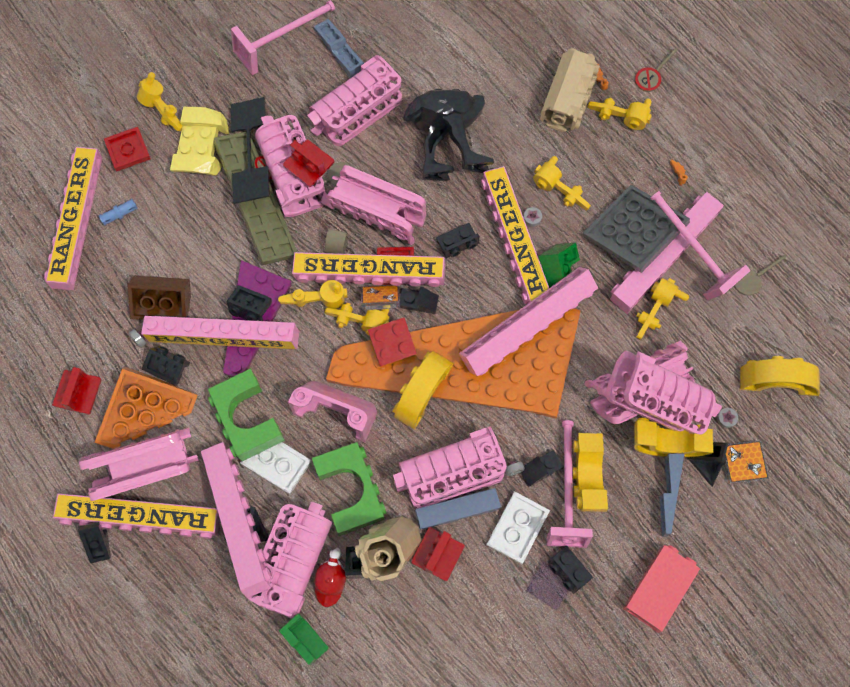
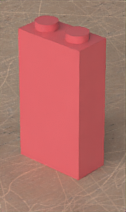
M664 545L660 548L623 608L657 633L664 630L700 570L694 560L689 557H682L678 554L679 551L671 545H668V547Z

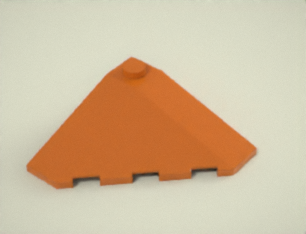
M124 366L94 443L114 449L121 446V442L130 438L134 440L147 434L146 431L156 426L158 428L173 422L172 419L182 414L183 416L189 415L192 412L198 394Z

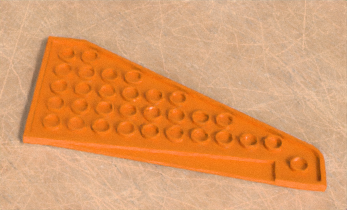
M569 309L564 313L563 317L551 322L548 328L536 333L530 341L522 343L515 352L507 354L500 363L492 365L483 375L476 376L470 373L459 353L519 310L412 331L410 335L417 354L383 366H379L371 340L344 345L333 354L326 381L355 388H369L400 393L404 384H409L412 378L410 374L414 367L421 365L427 352L431 353L434 351L452 361L454 365L431 398L527 411L556 419L581 310Z

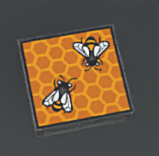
M362 286V310L400 308L399 286Z
M761 440L728 444L724 460L728 485L769 479Z

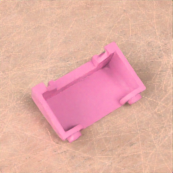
M310 381L295 389L288 401L293 415L303 418L306 412L311 411L315 413L319 404L348 415L347 422L351 428L355 429L356 440L364 443L377 415V410L373 403L317 381Z

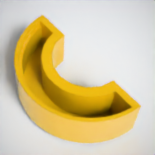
M434 351L431 353L427 352L419 367L415 366L410 374L412 378L409 384L405 383L400 391L402 397L392 411L395 413L394 418L415 430L425 414V409L439 384L445 380L454 363Z
M773 356L772 359L749 360L747 364L740 368V390L761 391L767 388L780 387L797 390L799 395L819 396V368L814 364L805 362L803 358L784 359L782 356Z
M638 418L634 423V448L638 452L666 457L668 454H684V457L703 456L713 453V429H707L704 434L700 435L686 430L675 431L669 428H660L656 422H651L647 418Z
M578 433L577 441H573V452L576 453V467H572V479H576V485L573 486V497L577 498V509L581 512H607V490H604L602 477L603 433Z

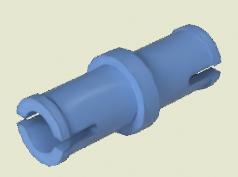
M130 199L119 206H113V209L100 214L99 218L104 226L118 218H124V215L137 210L138 207L134 200Z

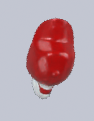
M339 548L330 551L329 560L321 564L315 574L316 598L324 607L333 606L338 602L346 583L345 569L338 560L342 556Z

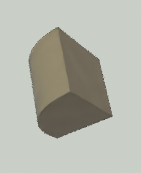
M328 229L325 253L345 254L348 244L347 233Z

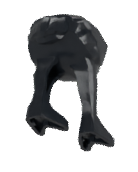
M434 89L418 96L408 104L403 120L410 125H416L427 133V138L423 143L425 152L424 180H450L448 173H453L454 167L437 163L434 160L436 146L447 135H450V139L458 146L461 152L462 169L478 173L489 171L488 165L494 164V159L473 152L469 147L465 129L471 126L481 115L485 105L484 96L474 95L472 97L467 91L459 89Z

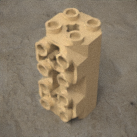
M570 48L567 52L563 53L540 116L542 122L544 119L547 121L546 125L549 128L561 132L567 131V128H571L570 131L579 129L581 118L584 115L600 65H597L594 55L577 51L574 48Z
M400 516L372 526L369 529V534L362 536L359 539V545L355 546L356 555L361 559L363 565L361 567L363 577L370 578L371 581L376 579L384 581L397 577L414 555L421 542L417 524L413 523L409 518Z

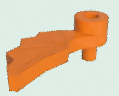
M599 68L596 81L601 83L600 88L602 90L608 89L609 82L606 78H603V72Z
M670 160L669 163L673 167L674 172L678 174L679 185L682 186L688 179V176L685 174L686 170L679 162Z

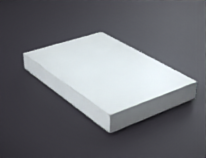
M281 442L243 462L241 461L240 464L286 493L291 494L312 461Z
M514 491L487 546L523 564L550 510Z

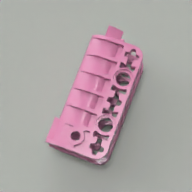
M375 55L361 65L359 73L309 107L310 113L307 116L315 126L310 131L315 136L323 132L335 146L344 145L402 102V93L399 90L401 87V77L381 56ZM391 96H397V99H391ZM379 104L385 105V108L382 110H377L375 107ZM364 115H366V116H369V115H370V119H366V118L364 119L363 116H364ZM351 124L358 126L355 130L348 129V126ZM336 135H338V136H341V135H342V139H341V140H340V139H336L335 136H336Z
M287 115L275 120L272 116L261 117L263 125L257 129L255 138L276 187L277 198L285 217L298 216L324 206L322 201L318 202L316 199V195L319 194L322 197L323 193H326L322 176L316 181L317 184L315 186L309 187L283 167V163L292 153L290 144L293 142L292 138L295 137L300 144L306 140L298 119L294 115ZM288 121H291V123H293V130L290 129V126L287 123ZM299 201H305L303 204H299Z
M344 165L340 171V177H332L338 183L334 190H330L328 194L323 193L322 204L331 209H340L342 214L349 213L356 220L360 218L366 220L368 225L375 224L382 231L387 229L397 238L407 240L410 245L414 244V237H412L414 228L411 224L418 227L424 225L426 218V201L424 198L347 165Z
M681 341L667 345L664 350H656L654 355L649 356L656 359L655 364L695 382L694 377L688 373L693 370V367L686 368L684 361L688 359L686 352L688 348ZM607 373L593 381H585L584 385L586 387H593L601 395L591 400V406L598 415L610 423L619 424L638 415L607 400L606 389L612 374ZM613 391L615 397H623V395H620L616 391Z
M624 351L620 355L606 389L608 401L675 431L686 430L700 435L707 431L711 417H716L722 408L721 405L716 403L712 390L655 364L656 359L639 351L637 355L629 351ZM613 391H616L618 394L623 395V397H615ZM691 422H698L700 424V428H698V426L694 424H691Z
M489 426L470 433L467 439L399 462L401 472L394 474L393 477L397 492L407 490L412 505L418 509L452 500L502 481L507 466L496 436ZM478 475L481 479H475L473 476ZM440 488L443 489L444 492L437 493L435 490Z
M176 429L175 432L163 433L151 439L146 438L144 441L133 442L128 446L116 447L111 451H102L81 457L78 461L81 470L87 468L91 470L106 465L109 476L92 482V488L88 489L90 500H98L188 472L190 470V463L199 461L197 455L188 457L183 439L191 437L190 429Z
M311 502L308 510L292 504L284 505L281 508L263 550L266 558L264 566L271 571L272 579L269 580L271 588L261 592V596L253 595L249 597L250 601L291 619L300 613L305 601L303 594L332 525L330 520L324 518L326 511L322 510L323 505ZM287 533L284 539H279L281 534Z

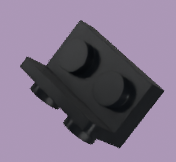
M466 223L436 237V241L445 258H448L450 256L456 257L461 251L466 249L471 250L479 244L480 236L478 233L475 234L470 223Z
M238 285L226 302L231 315L241 317L247 321H263L262 316L272 304V299Z
M163 346L150 348L141 370L170 384L178 385L184 368L189 366L190 362L185 360V357L180 354L168 352L169 349Z
M567 545L547 561L550 570L555 575L558 574L563 580L564 587L568 591H572L573 594L594 578Z

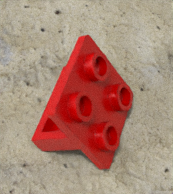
M307 139L302 144L294 140L290 144L291 156L283 163V167L307 186L312 187L335 161L310 140Z
M73 367L72 371L64 370L52 405L57 408L89 415L102 379L86 374L81 368Z
M430 527L411 563L444 581H448L465 545L451 538V534L446 531L441 533Z

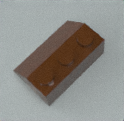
M134 275L127 284L130 319L144 320L145 316L188 318L191 299L190 279Z

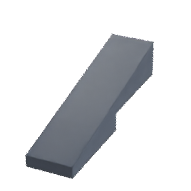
M327 19L314 26V30L348 77L352 78L359 73L364 62L347 44L346 38L334 24Z
M668 454L664 458L667 493H663L659 497L662 537H668L672 533L684 454Z
M496 488L418 508L415 509L419 529L421 530L456 522L459 519L494 512L500 509L501 505Z

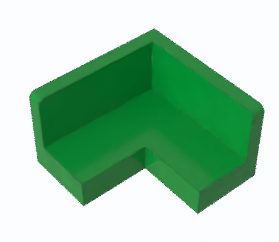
M576 242L556 244L538 256L549 288L572 272L571 266L580 260Z
M299 613L279 630L288 643L296 649L310 666L329 649Z

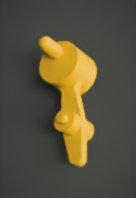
M150 72L147 78L139 83L137 100L144 106L156 107L162 115L161 122L164 125H171L176 131H181L183 125L175 115L177 109L173 105H166L161 100L163 86L159 81L155 80V73Z
M612 98L605 99L604 103L590 101L587 106L589 109L600 112L599 117L601 120H608L611 115L624 117V124L634 130L644 129L646 123H650L652 116L650 114L652 101L649 98L645 99L644 104L632 102L628 109L614 106L615 101Z
M552 156L548 162H545L542 166L539 165L534 172L536 174L533 176V180L536 185L545 191H551L554 187L565 195L563 201L566 207H572L574 203L585 210L591 207L581 197L583 191L580 185H574L571 189L560 181L562 173L555 166L558 161L556 156Z
M662 278L660 283L656 281L653 285L651 299L655 300L656 304L650 314L645 311L642 314L637 313L638 322L642 323L643 326L636 338L641 340L648 327L653 330L655 328L660 329V320L654 316L661 304L668 307L674 296L683 301L689 300V295L679 290V286L675 285V281L671 278L668 280Z
M329 280L321 286L320 291L304 292L301 289H297L291 294L280 296L278 300L280 304H296L298 307H303L306 303L322 301L327 308L336 309L342 306L345 298H348L347 288L344 289L340 282Z
M385 302L381 311L368 309L365 316L352 313L353 308L350 306V303L342 304L340 310L326 308L324 312L326 315L337 317L336 323L339 324V328L347 326L349 321L362 323L361 329L369 336L368 329L389 323L390 317L388 313L391 305Z

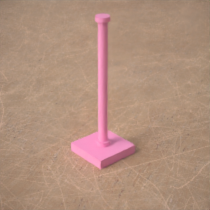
M328 1L326 5L252 43L235 26L231 28L233 52L248 71L254 75L258 73L257 48L328 11H334L335 6L332 1Z
M657 191L650 199L652 201L655 200L718 278V282L703 294L707 300L725 294L751 271L747 265H744L724 274L661 197V192Z
M565 420L562 421V427H564L565 528L551 527L546 538V546L565 547L567 545L568 547L587 548L593 537L592 529L573 528L572 427H574V422Z

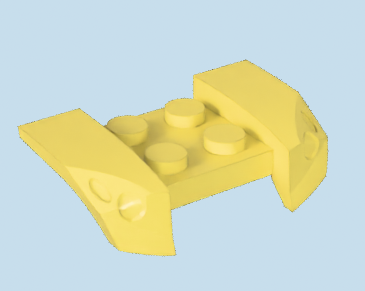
M183 107L180 120L183 127L177 154H173L170 171L216 176L223 165L214 157V138L218 137L219 131L229 134L227 120L221 112L206 107Z

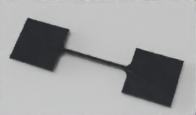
M265 97L230 104L231 132L247 131L248 156L247 170L232 173L233 204L270 197L268 166L252 168L251 130L263 125L261 117L266 116Z

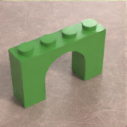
M251 368L208 389L211 395L208 397L209 402L218 411L215 413L216 418L225 427L222 431L226 440H230L232 443L230 450L234 457L238 456L243 462L285 441L274 418L248 429L239 428L234 425L233 414L236 407L242 401L262 392Z
M358 442L312 458L320 480L340 473H351L363 482L364 492L360 501L350 508L331 514L339 536L385 520L383 514L387 513L383 502L379 503L377 495H380L377 484H372L370 477L373 476L370 465H365L364 458H367L363 446L359 447Z

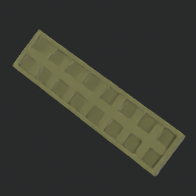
M247 132L214 138V145L232 191V173L242 172L248 168ZM251 138L252 168H254V160L259 156ZM270 183V197L238 203L261 265L294 258V253L297 252Z

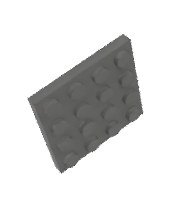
M630 185L583 232V236L642 273L681 232L655 200L652 201L650 199L651 196ZM671 208L685 226L690 223V218Z

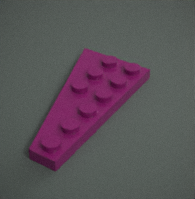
M241 260L237 286L240 285L270 297L272 304L262 317L263 321L273 322L282 305L279 303L278 298L287 295L292 281ZM232 315V320L247 321L246 319H243L241 317H235ZM227 346L223 369L224 375L232 378L248 370L259 348Z

